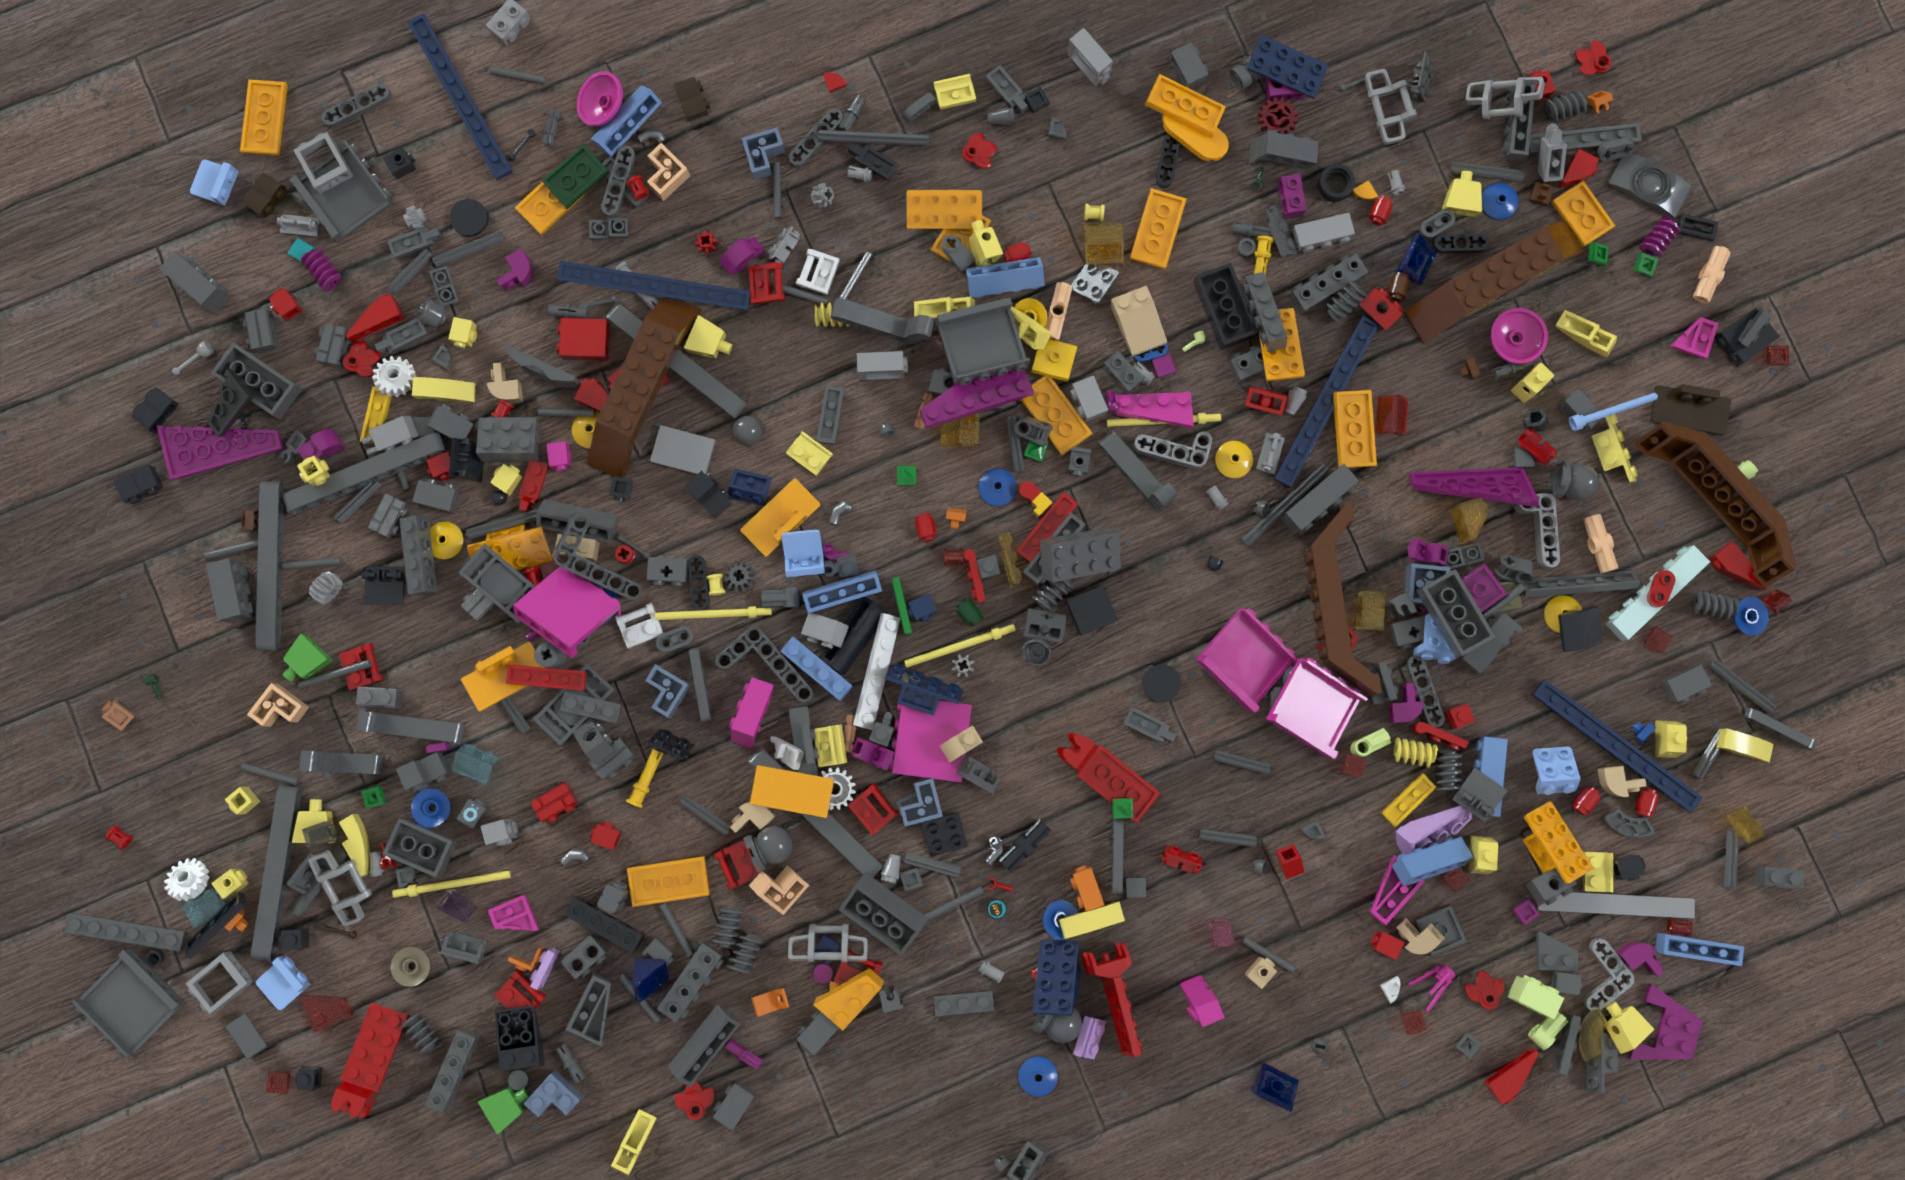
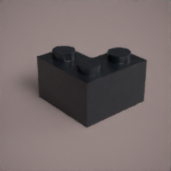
M701 470L685 487L710 515L716 519L732 505L729 501L731 496L724 489L720 491L716 487L718 483L709 472L705 474Z

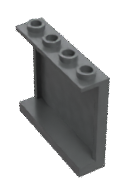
M346 140L343 141L346 146L340 149V152L353 177L322 194L313 187L307 174L301 178L296 175L290 178V181L329 234L338 243L394 204L390 199L392 195L386 187L382 188L379 185L382 181L376 173L371 174L368 170L370 168L368 162L364 158L360 159L357 155L360 153L353 143L349 145ZM333 154L313 168L312 172L317 179L340 165Z
M1010 297L937 315L936 327L955 385H967L973 380L979 379V381H983L993 375L1003 376L1009 371L1015 370L1019 372L1028 367L1030 358H1026L1011 312L1012 302Z
M132 948L122 950L118 954L120 958L79 999L72 1001L76 1006L75 1009L89 1019L90 1025L99 1029L103 1033V1038L110 1043L112 1042L116 1047V1051L126 1058L135 1055L186 1003Z

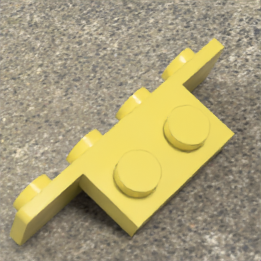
M1616 414L1607 416L1606 420L1610 429L1592 435L1603 469L1608 471L1623 465L1629 482H1635V477L1638 474L1635 466L1630 464L1629 459L1631 455L1628 448H1624L1622 442L1625 440L1623 433L1617 429L1616 423H1618Z

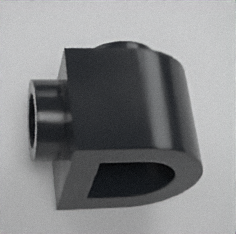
M1535 408L1527 409V416H1524L1523 423L1527 429L1541 432L1548 427L1549 420L1544 410Z

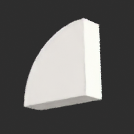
M1398 976L1380 985L1389 1003L1394 1002L1398 997L1401 985Z

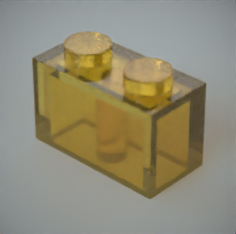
M1361 591L1356 595L1355 606L1358 609L1357 614L1354 616V625L1357 631H1383L1386 592Z

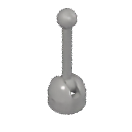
M202 341L197 346V353L178 368H173L172 373L178 375L180 370L199 356L208 357L212 355L214 349L207 341Z

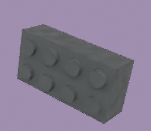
M234 342L211 372L212 375L225 382L226 376L224 374L226 369H232L254 396L251 401L280 420L302 391V388Z
M1342 464L1279 519L1293 535H1296L1298 532L1302 535L1314 525L1312 523L1313 520L1316 523L1328 513L1327 508L1331 510L1342 501L1341 496L1345 498L1357 488L1355 484L1359 480L1345 464Z
M1109 527L1040 540L1042 577L1052 583L1121 569L1120 535L1118 531Z
M1456 569L1416 590L1455 658L1461 657L1495 638L1494 633Z
M867 873L863 874L838 909L901 956L928 921L926 916Z

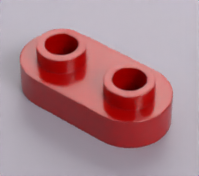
M1663 570L1655 574L1647 594V602L1652 607L1659 608L1668 603L1676 581L1671 571ZM1664 576L1668 578V583L1664 582ZM1658 594L1662 597L1661 601L1657 599Z

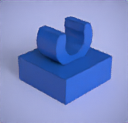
M1637 721L1632 727V731L1638 735L1635 742L1643 746L1653 735L1656 727L1651 723L1644 727Z

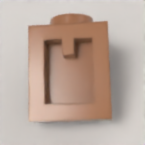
M117 699L113 702L108 701L102 708V711H104L102 718L120 731L135 716L134 713L119 704Z

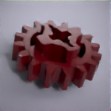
M1276 97L1273 98L1272 102L1268 99L1265 103L1266 105L1262 104L1261 111L1257 115L1260 117L1257 123L1262 124L1260 130H1275L1279 134H1290V130L1294 131L1296 128L1295 124L1299 121V119L1295 118L1299 114V112L1294 111L1296 105L1290 106L1291 100L1284 102V97H1281L1280 101H1277Z

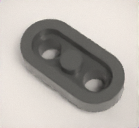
M1443 209L1429 217L1420 225V235L1425 239H1432L1446 231L1455 222L1454 213L1451 210ZM1441 218H1445L1447 223H1443ZM1426 228H1430L1431 233H1428Z
M681 626L659 635L656 639V646L661 652H672L690 645L694 640V633L690 628ZM683 633L688 634V638L686 640H682L681 638ZM665 640L670 641V645L667 647L663 645Z

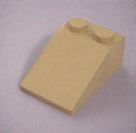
M1147 286L1111 299V310L1132 357L1167 344L1164 330Z

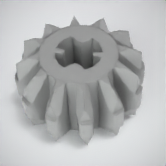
M330 571L323 572L312 582V585L309 587V595L323 605L330 603L342 589V581Z

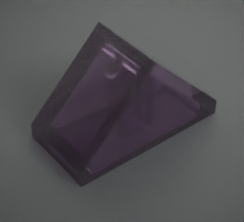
M455 889L446 890L435 905L437 909L464 923L477 908L476 905Z

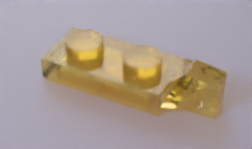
M1010 532L999 534L998 539L1009 584L1011 587L1018 586L1020 580H1022L1020 569L1016 568V553L1014 550H1011L1010 545L1013 539Z

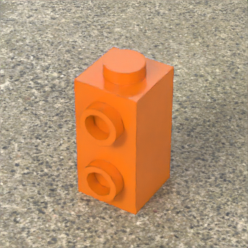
M1086 865L1075 868L1076 872L1072 873L1073 878L1070 881L1073 889L1078 890L1080 897H1077L1080 909L1084 908L1087 912L1104 906L1092 868H1087Z

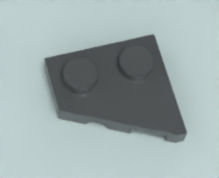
M1760 305L1755 310L1758 312L1753 320H1749L1745 330L1738 339L1740 343L1747 347L1750 343L1753 344L1757 340L1760 329L1762 327L1765 328L1771 320V313Z
M1536 931L1537 970L1578 971L1577 950L1542 932Z

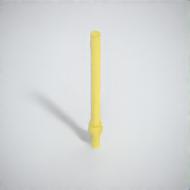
M1197 413V415H1193V423L1206 424V422L1221 421V414ZM1133 418L1107 419V427L1169 424L1160 421L1158 423L1150 422L1149 419L1144 418L1140 420Z
M749 606L747 609L655 613V619L673 620L740 616L756 618V616L772 615L771 607L756 608V606Z
M1014 624L1000 629L997 627L991 629V632L922 654L904 662L906 668L991 639H1000L1003 635L1015 632L1016 630Z
M509 870L417 886V884L408 885L407 888L393 890L392 894L394 898L408 895L413 897L418 896L419 893L511 878V872Z

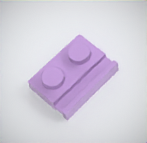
M553 948L543 952L539 960L541 965L538 970L535 969L530 978L532 981L530 987L536 990L544 987L559 956V950Z
M1084 1017L1082 1029L1073 1052L1074 1055L1095 1059L1099 1051L1101 1037L1105 1031L1106 1021L1094 1017Z

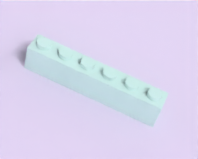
M1694 545L1682 547L1676 553L1678 556L1674 560L1670 559L1663 565V570L1671 571L1676 579L1668 602L1710 563ZM1655 574L1650 577L1649 580L1651 582L1647 586L1643 585L1636 591L1637 595L1633 599L1629 598L1622 604L1623 608L1620 611L1617 610L1609 616L1610 621L1606 625L1621 641L1629 640L1662 608L1652 607L1647 602V594ZM1664 576V582L1668 583V578ZM1660 594L1657 595L1659 601L1662 599Z

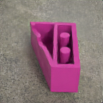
M753 677L750 683L746 682L743 689L744 698L738 701L736 707L738 713L736 717H732L729 728H731V742L753 749L755 736L761 728V721L764 714H766L773 694V684Z
M1395 855L1391 857L1369 911V914L1382 926H1386L1425 882L1422 880L1403 886L1392 867L1397 861Z
M1202 975L1180 983L1189 1005L1186 1008L1188 1015L1196 1024L1198 1023L1204 1027L1225 1018L1216 996L1211 989H1207L1208 984L1204 982Z

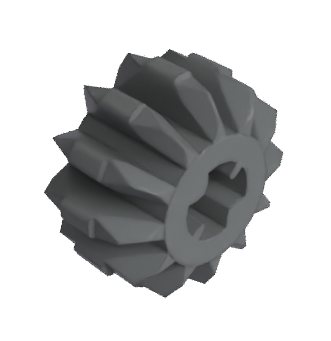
M744 560L741 561L740 566L737 561H734L735 567L728 564L727 567L731 571H724L723 573L729 576L724 579V582L729 583V589L735 586L734 592L738 593L741 587L744 593L746 592V585L750 589L753 587L749 581L756 582L754 577H750L755 575L756 571H749L752 565L748 564L745 567ZM739 572H742L744 579H741V581H738L735 577L736 574L739 575Z

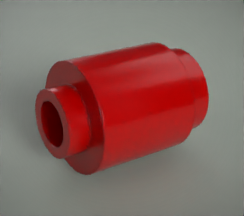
M1379 196L1375 200L1369 214L1372 224L1381 226L1387 223L1393 207L1390 198Z
M1024 242L1010 246L1003 251L1005 262L1030 259L1029 255H1032L1030 246L1028 244L1025 245Z
M930 513L916 516L915 526L919 540H923L924 543L935 540L934 537L938 534L934 519Z
M1584 787L1573 801L1574 805L1572 808L1583 816H1586L1587 813L1590 814L1601 800L1599 797L1600 793L1593 787Z
M1645 787L1644 791H1639L1635 806L1637 814L1652 818L1660 795L1656 794V790Z

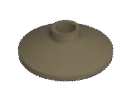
M406 947L399 950L391 961V974L403 986L412 987L419 985L427 978L430 972L429 957L422 949L417 947ZM411 962L415 963L416 967L414 970L410 968Z

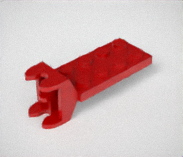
M1068 733L1069 742L1072 744L1069 746V749L1057 747V754L1060 759L1076 770L1077 777L1111 804L1112 799L1133 798V818L1130 819L1138 823L1160 792L1102 745L1099 744L1097 747L1094 742L1083 735Z
M1125 943L1114 944L1116 957L1109 959L1108 954L1105 953L1102 954L1103 961L1097 963L1092 952L1082 953L1085 973L1101 977L1121 1054L1131 1057L1142 1055L1140 1050L1142 1049L1140 1039L1137 1038L1135 1031L1137 1025L1130 1013L1132 1009L1131 1003L1125 994L1126 984L1120 976L1132 965Z
M370 1003L340 1080L343 1082L336 1088L331 1102L333 1112L336 1113L340 1109L343 1113L349 1111L350 1118H355L358 1115L359 1118H365L371 1112L376 1100L375 1092H379L404 1031L401 1026L408 1020L410 1015Z

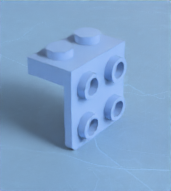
M202 160L190 193L225 206L239 171L231 164L225 162L220 165L209 160Z
M819 530L782 534L786 577L825 573Z
M1427 614L1424 619V642L1414 647L1413 655L1420 656L1423 660L1433 659L1438 660V663L1448 664L1456 658L1430 614Z
M1570 747L1533 750L1532 755L1539 776L1535 787L1537 794L1572 793L1577 790L1580 775Z
M286 955L277 957L272 962L273 966L256 980V985L278 1010L284 1009L311 985L307 977L296 968L292 959Z

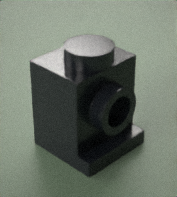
M301 1066L295 1077L297 1090H315L321 1087L322 1067Z

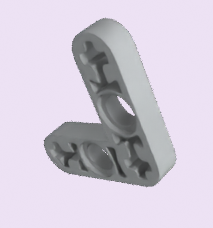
M1595 938L1590 942L1589 950L1610 977L1585 996L1584 1006L1592 1012L1597 1008L1601 1011L1634 984L1633 974L1610 944L1604 939ZM1597 943H1598V944H1603V946L1601 947V949L1604 951V953H1608V952H1610V953L1607 954V955H1604L1601 951H1598V950L1596 951V949H1597V945H1596V944H1597ZM1609 958L1616 960V966L1612 969L1607 966ZM1621 975L1628 976L1626 978L1627 983L1620 982L1622 980ZM1608 985H1611L1614 990L1611 996H1606L1604 993V989ZM1600 996L1605 999V1001L1602 999L1596 1001V1007L1590 1006L1592 1004L1591 999L1597 1000Z

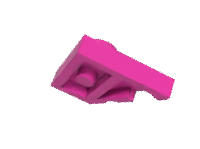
M1700 317L1671 344L1670 348L1704 360L1707 359L1719 323Z
M526 894L488 910L495 929L539 930Z

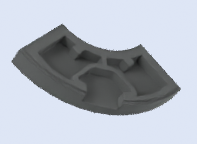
M1616 808L1601 817L1613 831L1627 837L1641 838L1656 833L1647 816L1633 818L1626 815L1620 808Z

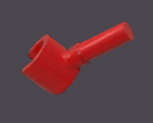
M384 842L380 843L382 854L386 847ZM383 855L380 865L387 871L388 864L395 868L396 862L390 857Z
M988 878L994 881V886H986V888L1013 891V887L998 883L995 878Z

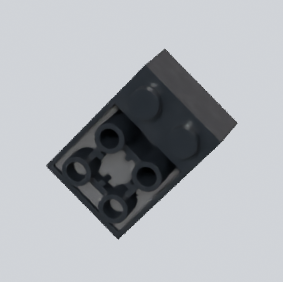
M535 1005L495 1011L500 1072L545 1066L543 1044Z

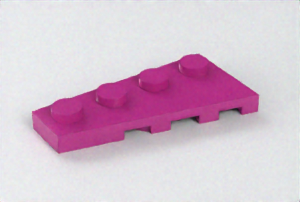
M1191 392L1115 395V402L1119 403V411L1116 412L1117 416L1139 420L1144 418L1149 419L1150 422L1158 423L1160 421L1169 423L1172 426L1182 425L1193 429Z

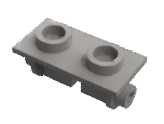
M285 214L277 218V224L280 225V233L318 236L320 223L318 218Z
M794 227L784 228L778 236L780 238L777 244L774 243L768 251V260L774 258V262L784 264L791 253L785 247L787 246L792 250L800 239V234L797 231L791 232Z
M1266 433L1256 469L1275 474L1285 439L1280 437L1281 434Z

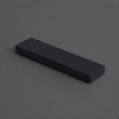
M239 891L185 943L186 957L192 959L246 906L244 893Z

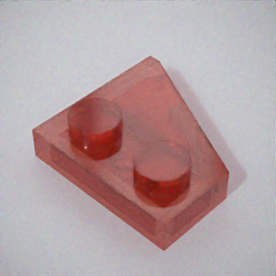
M303 996L300 998L314 1033L353 1016L346 997Z

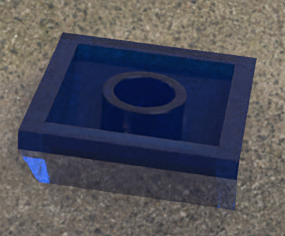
M1416 233L1410 240L1395 273L1402 272L1407 274L1409 280L1418 285H1422L1437 254L1420 233Z
M635 958L632 987L636 1002L639 1004L669 980L667 965L664 959Z
M1263 1063L1251 1087V1091L1255 1095L1292 1112L1299 1080Z

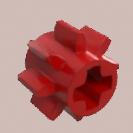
M704 230V234H697L698 241L694 242V244L699 247V253L704 251L709 255L711 251L716 252L715 245L719 244L717 239H714L715 235L713 232L709 235Z

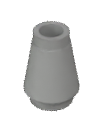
M1296 386L1289 389L1284 411L1295 415L1306 399L1307 391Z
M889 855L880 874L881 881L896 884V881L899 880L900 856Z

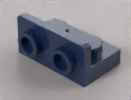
M734 469L728 487V494L737 501L741 500L754 505L765 506L772 477Z

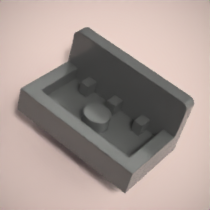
M1386 661L1366 667L1373 674H1379L1382 693L1371 697L1373 704L1376 705L1398 699V689L1396 684L1392 683L1390 677L1392 676V670L1386 664Z

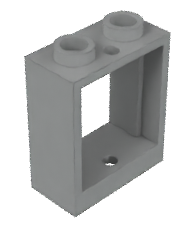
M1083 28L1069 39L1067 55L1096 87L1100 83L1104 84L1109 80L1113 61Z
M328 132L320 133L313 140L303 142L298 148L294 149L313 187L320 194L353 177L338 146ZM328 144L340 166L316 179L305 156Z
M903 351L857 353L859 380L904 379V373H908L907 357H903Z
M228 951L218 956L190 979L186 985L189 987V993L200 1001L201 1008L206 1013L212 1014L222 1009L250 986L254 980L233 953ZM222 964L238 985L214 1004L198 982Z

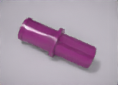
M733 1039L725 1047L726 1051L739 1058V1062L742 1060L755 1070L759 1069L763 1062L761 1058L750 1052L748 1047L744 1048L733 1041Z

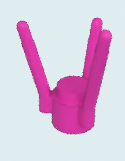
M1445 964L1442 967L1437 965L1432 970L1408 983L1412 986L1436 973L1434 977L1438 982L1429 991V994L1432 995L1440 986L1441 988L1429 1003L1426 1012L1431 1010L1455 977V973Z

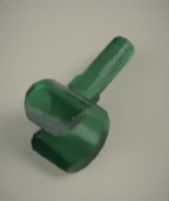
M1260 168L1256 180L1250 185V189H1252L1253 184H1258L1259 189L1257 192L1261 190V178L1265 168Z
M156 674L145 675V685H152L157 700L163 699L158 688L159 677Z

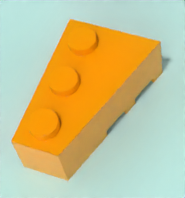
M868 968L840 986H836L831 991L818 996L813 1005L843 1031L883 986L884 980Z

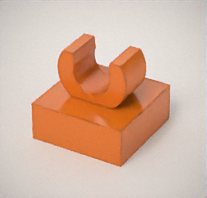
M1603 90L1587 96V104L1592 105L1593 112L1597 114L1600 113V105H1602L1604 110H1608L1609 104L1607 102L1613 100L1612 93Z
M948 507L946 519H952L950 528L958 529L959 521H965L967 510Z
M242 909L224 928L231 931L235 926L238 930L243 931L248 926V921L242 918L245 911Z

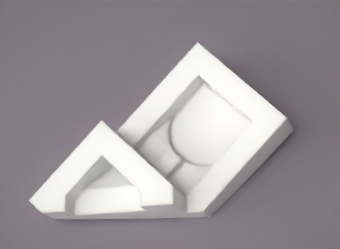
M771 737V743H774L776 749L774 753L775 759H781V762L791 769L799 770L805 752L778 737Z

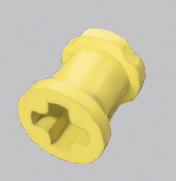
M1085 204L1084 220L1098 219L1100 222H1103L1105 205L1089 206V204Z
M724 574L707 576L710 585V596L726 593L723 589L722 580Z

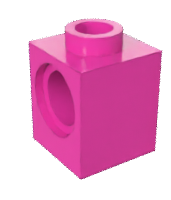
M566 441L547 444L549 467L557 472L566 471L568 467H572L570 447Z

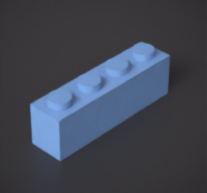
M641 85L619 108L617 114L604 124L591 140L603 153L612 157L662 102L651 89Z
M1040 257L966 269L968 290L971 298H981L991 294L999 295L1010 291L1018 292L1029 288L1037 289L1045 286L1043 265Z
M874 570L804 591L802 595L807 612L811 613L881 592L882 589L877 572Z
M794 637L781 650L785 656L839 701H842L853 688L850 683Z
M1479 737L1475 746L1478 754L1477 759L1474 761V768L1503 787L1508 739ZM1502 800L1495 808L1493 817L1501 816Z
M1451 837L1441 844L1436 842L1426 849L1421 847L1414 850L1411 854L1403 853L1399 855L1392 867L1402 885L1407 886L1465 866L1473 858V855L1462 837L1456 839Z
M1657 933L1656 953L1742 966L1744 946Z

